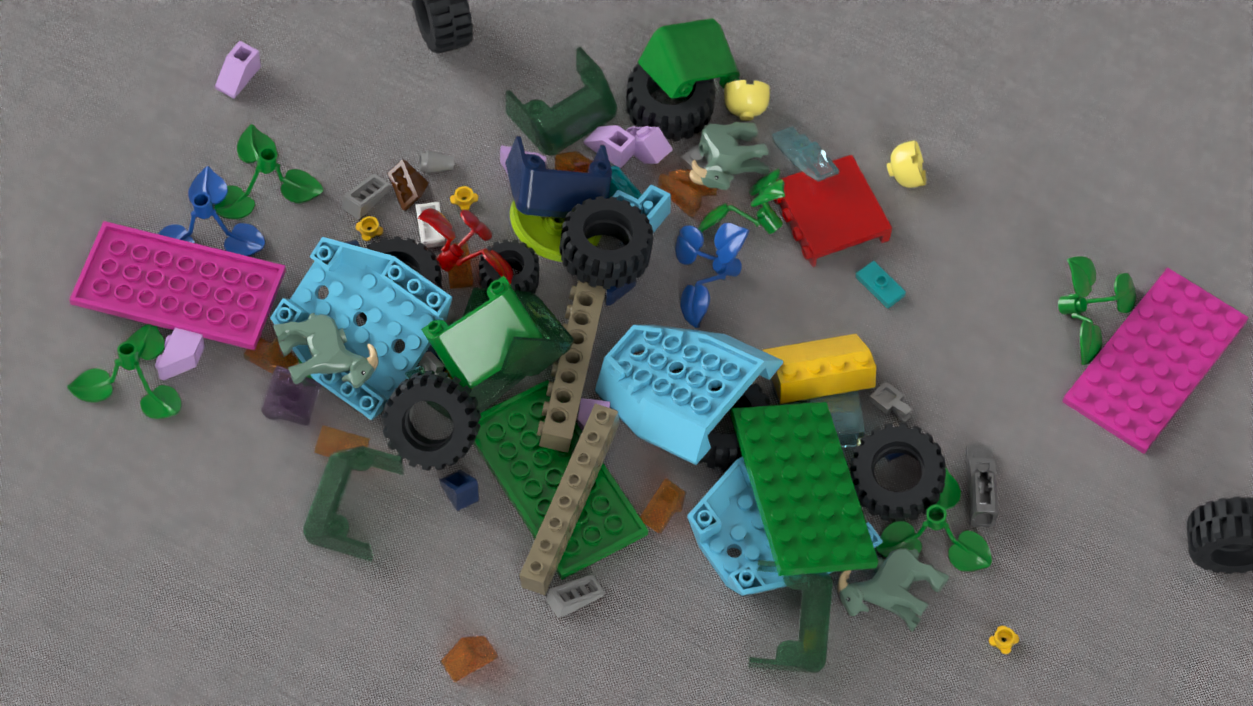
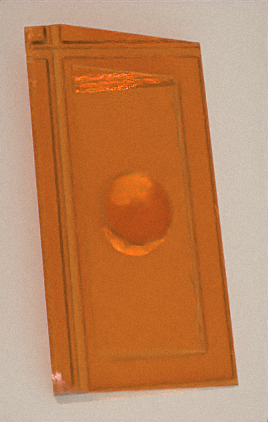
M323 425L314 453L361 466L366 460L370 438Z

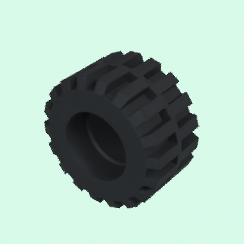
M504 239L503 243L497 241L493 243V247L488 246L487 249L489 251H496L510 264L511 268L520 271L519 274L512 277L510 285L520 301L522 299L527 301L529 294L534 295L539 285V259L535 255V251L532 247L528 249L526 243L519 244L518 240L514 239L513 242H508V239ZM481 255V261H479V282L483 293H487L490 284L501 278V276Z

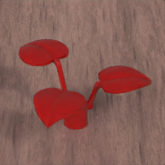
M428 208L418 216V219L428 223L443 237L448 239L445 246L441 249L442 252L436 257L444 271L449 272L454 266L460 267L464 262L482 254L501 277L505 276L511 284L513 270L510 264L496 251H489L487 248H484L462 258L464 252L461 247L475 232L484 241H489L492 238V232L488 226L479 221L472 212L466 209L460 212L462 220L472 230L458 245H450L456 238V235L452 230V224L442 213L436 209Z

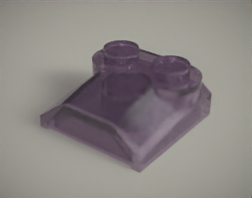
M276 366L261 405V411L270 420L284 419L309 426L314 404L322 385L308 377H305L302 382L295 385L289 370Z

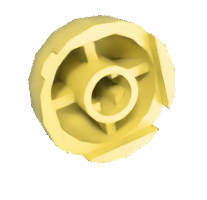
M746 80L727 83L724 88V99L728 111L740 117L741 120H753L754 117L759 116L767 109L770 100V86L755 80L754 85L746 84Z
M913 140L898 145L891 154V162L887 163L889 176H894L897 183L903 187L913 188L927 184L926 171L923 170L922 166L924 161L917 141Z

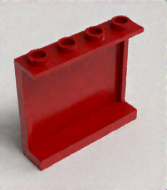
M852 154L781 178L784 181L785 197L774 199V202L780 205L784 221L786 223L789 222L794 240L799 241L802 255L805 260H809L812 267H816L817 258L875 238H879L881 243L890 241L892 226Z

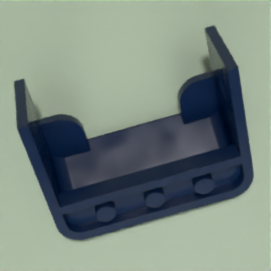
M516 136L505 165L515 206L521 213L533 216L565 218L572 211L573 207L579 203L582 205L583 201L587 199L595 200L596 197L604 196V199H609L612 169L605 145H600L594 161L588 168L589 173L546 169L545 162L540 156L525 154L522 139L520 136Z

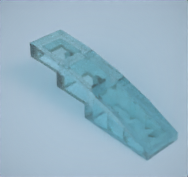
M793 126L772 134V141L796 167L819 182L839 174V169L816 141L811 143L805 134L799 135Z

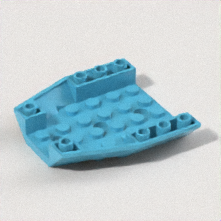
M322 237L310 255L314 263L290 299L283 298L270 319L276 325L287 322L306 321L311 313H315V315L324 314L334 319L338 329L343 328L347 342L343 343L346 350L368 358L370 354L367 345H373L377 350L379 363L372 376L359 388H354L348 381H342V377L349 374L350 371L333 374H310L315 381L367 418L373 420L384 410L386 402L400 383L405 379H409L431 345L421 329L434 320H444L446 322L452 296L395 256ZM322 286H326L329 294L327 298L322 300L318 292ZM363 312L367 317V321L363 326H359L356 318L358 314ZM402 339L405 343V349L403 352L397 353L394 345L396 341ZM308 345L293 347L292 350L302 363L312 358Z
M633 325L604 357L595 392L603 401L610 402V408L618 411L619 418L638 438L697 465L711 448L707 435L759 375L770 380L784 362L726 334L661 325ZM644 351L641 355H633L635 352ZM683 369L679 373H672L673 370ZM722 387L718 391H710L712 388Z
M743 457L737 459L687 515L699 548L724 584L741 596L819 580L832 573L778 575ZM867 522L866 525L875 548L882 544L883 541L871 524ZM730 548H736L741 552V555L733 558L728 555L727 551Z

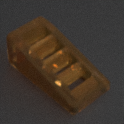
M661 173L659 175L658 188L670 193L671 201L687 215L694 218L702 204V192Z

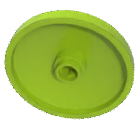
M513 199L510 207V221L517 237L522 243L527 244V248L532 247L535 253L541 257L562 262L560 241L565 218L523 214L516 208ZM602 235L594 236L587 240L594 246H597Z

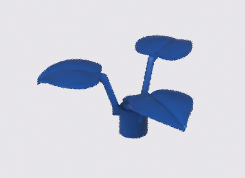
M206 166L196 176L188 191V198L194 209L191 212L189 230L186 231L185 227L172 224L164 227L158 233L159 235L195 243L190 235L193 233L196 217L208 219L213 216L224 233L229 236L224 242L226 251L249 257L265 247L264 237L256 227L246 223H239L230 232L221 221L213 205L225 199L228 187L226 182L209 166Z
M733 223L721 225L714 239L715 247L718 249L716 251L718 257L699 250L704 243V237L697 227L687 225L679 231L675 248L678 261L681 264L690 265L699 255L713 260V269L718 274L697 281L695 286L687 285L682 293L681 311L687 322L693 327H700L701 320L705 316L710 303V293L707 287L702 284L719 279L725 280L726 276L736 277L741 272V261L735 257L742 248L750 231L749 229Z

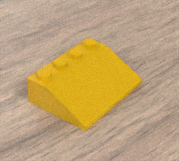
M857 334L763 349V352L777 357L784 362L771 377L780 404L869 389L876 386V364L870 349Z

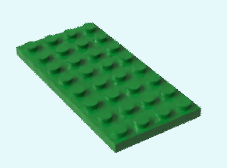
M548 380L481 412L479 420L480 429L473 443L534 538H536L582 434V430L575 422L568 453L539 446L541 436H537L540 421L545 422L546 416L541 414L544 402H550L551 398L546 396L549 385ZM604 463L600 468L556 572L561 580L648 535L649 530Z
M827 402L732 408L731 419L778 575L787 576L877 568L878 558Z

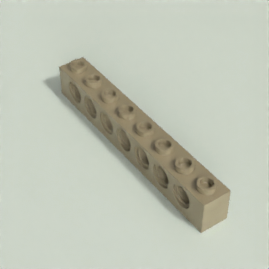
M579 280L577 286L572 285L569 300H573V305L568 304L565 313V319H569L568 324L563 323L560 338L565 339L564 343H558L555 355L560 360L559 363L554 362L551 376L555 377V381H549L546 396L551 398L550 402H544L541 414L546 416L545 422L540 421L537 436H541L539 444L541 447L566 453L569 452L606 289H603V286H596L595 288L589 286L588 282L582 283Z
M594 404L520 572L522 588L546 595L620 425L617 410Z

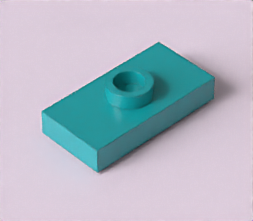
M872 261L856 273L855 278L887 309L905 297L906 291L875 261Z

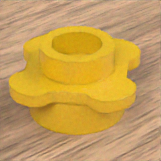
M467 186L457 188L455 195L450 197V202L460 206L461 210H469L471 204L478 201V195L473 193V190Z
M364 217L355 226L356 230L362 234V240L370 241L374 236H381L383 234V228L379 226L376 217Z
M999 626L995 635L989 637V644L999 648L1003 654H1009L1011 647L1019 642V636L1006 626Z

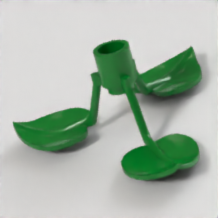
M251 124L239 138L237 155L245 163L257 161V167L252 180L245 192L238 186L227 185V196L222 202L215 204L214 209L219 216L227 219H241L248 216L255 206L254 200L248 197L260 172L269 174L276 170L279 180L283 182L280 189L281 194L285 199L293 203L308 202L321 195L324 189L314 177L302 170L291 169L286 172L284 178L280 170V164L276 163L277 151L275 143L270 137Z
M778 168L770 174L763 176L749 190L751 196L759 193L750 205L756 207L762 204L763 206L756 213L757 219L733 205L724 203L711 210L703 218L698 229L703 232L722 220L729 211H734L753 222L756 227L761 225L768 234L777 231L782 226L783 221L770 207L768 201L785 197L784 181L782 179L777 180L781 170Z
M1075 256L1068 258L1067 262L1071 269L1072 282L1076 293L1061 296L1058 300V309L1062 315L1072 314V319L1083 321L1080 328L1081 365H1087L1094 360L1102 349V334L1099 326L1093 325L1092 319L1080 314L1086 311L1087 304L1115 300H1117L1119 312L1129 313L1133 310L1136 303V291L1132 277L1128 273H1120L1114 283L1116 296L1094 299L1084 298L1092 291L1091 286L1096 282V269L1091 259L1084 256Z
M151 324L144 325L133 333L126 342L118 346L119 358L114 360L115 366L111 378L107 371L93 368L83 372L72 383L67 385L69 392L82 401H103L112 395L113 388L111 383L115 382L119 366H122L126 370H137L143 386L149 394L140 401V408L144 415L153 419L167 418L179 413L182 407L180 396L172 387L160 385L152 391L140 368V358L152 360L161 355L165 350L163 336L157 326Z
M946 467L943 493L940 494L937 504L927 509L926 521L923 522L919 531L915 533L914 527L908 522H893L885 528L881 535L883 543L876 546V550L886 558L891 551L900 548L908 550L915 548L920 553L922 544L918 537L922 535L927 527L932 530L944 528L950 540L954 543L949 548L948 557L950 563L956 569L971 572L988 568L992 563L989 546L979 534L973 531H963L957 540L953 536L949 524L946 523V510L955 507L961 497L960 486Z

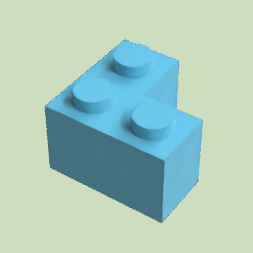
M650 185L639 199L620 190H617L612 196L617 197L619 201H623V199L629 201L632 207L634 205L641 210V214H645L648 217L653 233L671 212V194L654 185Z

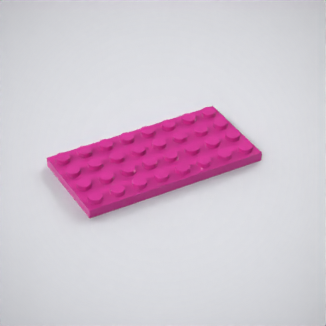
M103 221L69 301L71 305L171 330L179 328L202 334L203 338L255 350L286 273V266Z
M1167 267L1066 393L1062 402L1145 454L1241 331L1249 317Z

